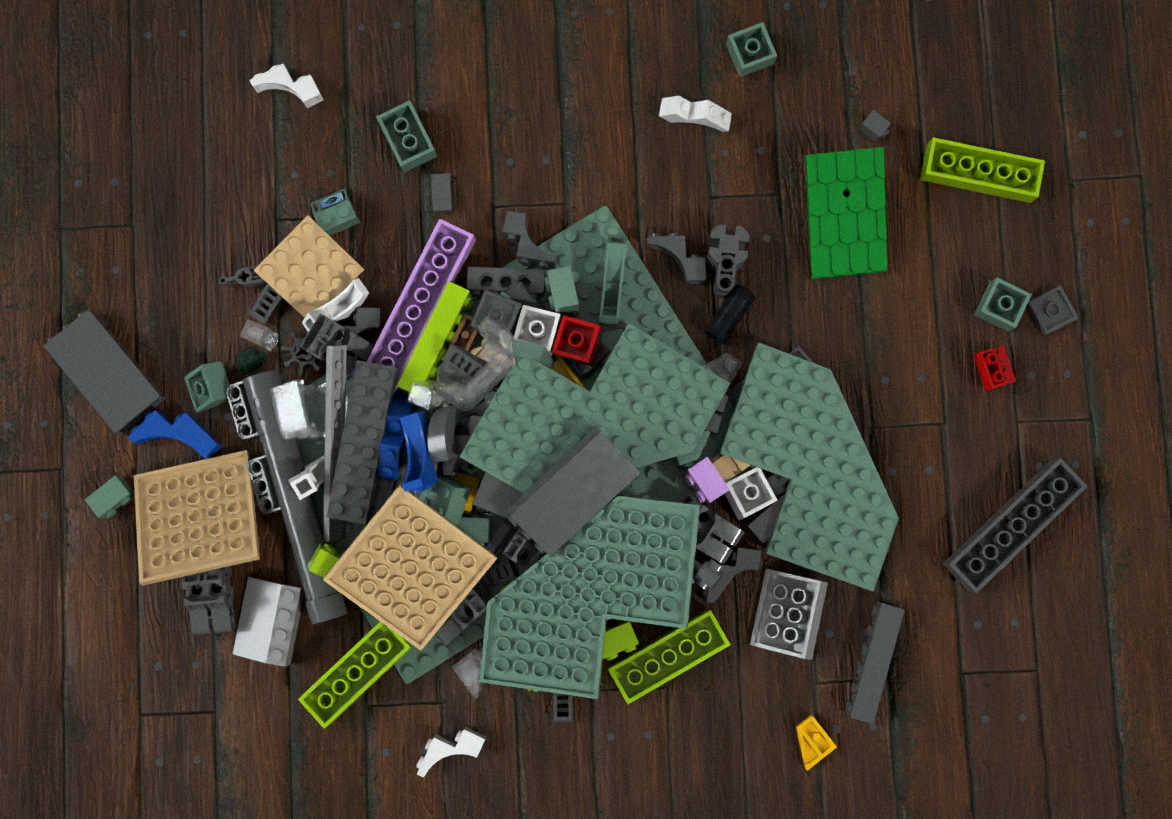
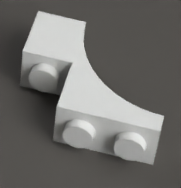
M284 64L274 65L269 71L258 73L250 80L257 93L269 89L285 90L300 98L307 108L324 100L311 75L301 76L296 82H293Z
M681 96L662 98L659 117L670 123L686 122L701 124L722 132L729 131L732 113L710 100L689 102Z
M359 278L354 279L333 300L315 310L309 311L302 324L309 332L320 313L334 322L353 316L357 312V307L360 308L369 292Z
M325 455L304 466L305 470L288 480L299 500L317 491L318 487L324 482Z
M465 726L463 731L459 730L454 740L458 742L457 744L438 735H435L433 739L429 738L425 749L428 751L425 757H420L416 766L419 768L417 775L424 778L432 765L450 755L465 754L477 758L487 736Z

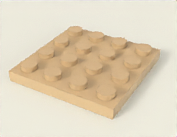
M307 215L254 271L305 318L309 311L325 305L342 293L352 280L356 279L364 271V268Z

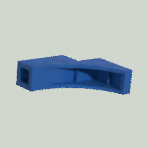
M397 394L387 414L386 432L380 442L377 478L397 481L399 477L400 464L406 442L400 418L415 413L417 397Z
M157 410L151 411L145 416V421L141 425H137L131 430V435L128 437L134 444H142L157 438H173L186 443L205 459L211 458L223 446L192 414L186 412L178 415L173 424L162 412Z
M422 411L400 418L408 454L407 474L402 486L404 492L412 490L413 494L433 488L432 484L439 482L428 451L427 436L429 422L426 412Z

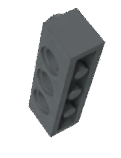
M468 267L467 290L470 291L472 296H482L484 290L500 295L502 291L506 294L508 290L519 282L527 280L531 283L527 289L537 299H540V296H544L545 270ZM484 279H491L492 284L485 287L482 285ZM505 279L511 281V285L507 288L501 286L502 281Z

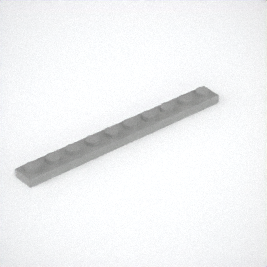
M347 345L327 346L323 540L327 542L343 538V520L327 518L326 515L345 423Z

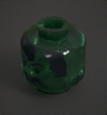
M250 347L239 352L236 361L241 372L249 375L264 368L263 362L266 361L262 350L258 351L257 348Z

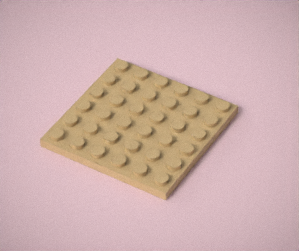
M248 450L134 475L139 583L142 586L260 559L254 493L248 472V463L250 462Z
M399 484L326 574L323 581L416 648L422 650L495 562L497 556L411 491L404 492L402 484Z

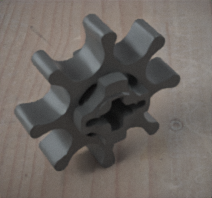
M291 332L290 335L294 338V345L292 347H281L282 351L291 352L292 354L291 359L285 362L284 365L290 368L293 364L298 363L300 365L298 373L301 376H305V369L311 365L314 366L317 372H321V368L317 365L318 358L310 353L304 355V349L300 347L305 337L299 339L294 332Z

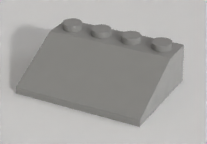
M766 569L750 645L812 660L828 583Z
M248 577L233 655L284 667L290 665L305 594L303 587Z

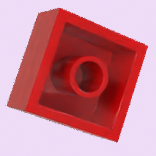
M563 315L552 353L557 357L593 367L604 329L600 325Z

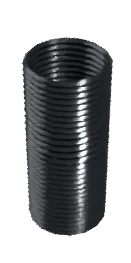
M736 284L704 332L716 342L725 344L734 328H736L752 302L756 299L755 295L747 288Z

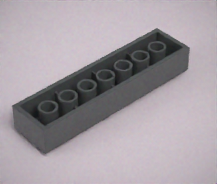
M356 361L326 515L327 518L368 524L371 520L379 479L377 478L380 442L386 432L387 414L393 404L399 370L396 367Z
M1061 458L1051 459L961 545L943 565L968 592L978 593L1088 486Z

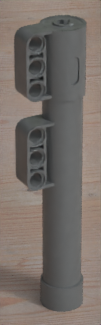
M268 371L249 376L238 383L230 385L227 389V397L238 435L243 439L261 437L265 455L252 459L248 463V472L258 507L265 514L282 511L307 599L305 603L311 624L347 614L342 594L323 581L324 578L308 569V563L319 543L324 545L325 541L323 540V533L312 494L299 500L288 481L305 469L293 431L294 423L279 371Z

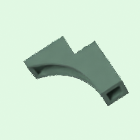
M608 234L599 323H604L605 325H618L627 236Z

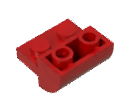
M1004 346L973 355L985 391L1016 382Z

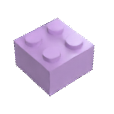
M708 457L683 473L685 475L683 477L684 481L689 487H693L696 492L694 496L699 503L703 502L704 505L711 503L730 490Z

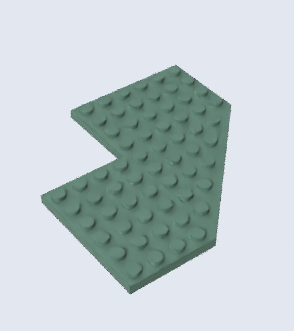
M630 323L626 325L590 391L520 351L459 457L519 492L524 493L597 426L635 468L693 452L730 383Z
M757 343L719 454L790 479L765 553L874 591L899 518L831 369Z
M617 496L551 556L546 554L487 602L479 682L598 699L607 618L687 629L700 505Z

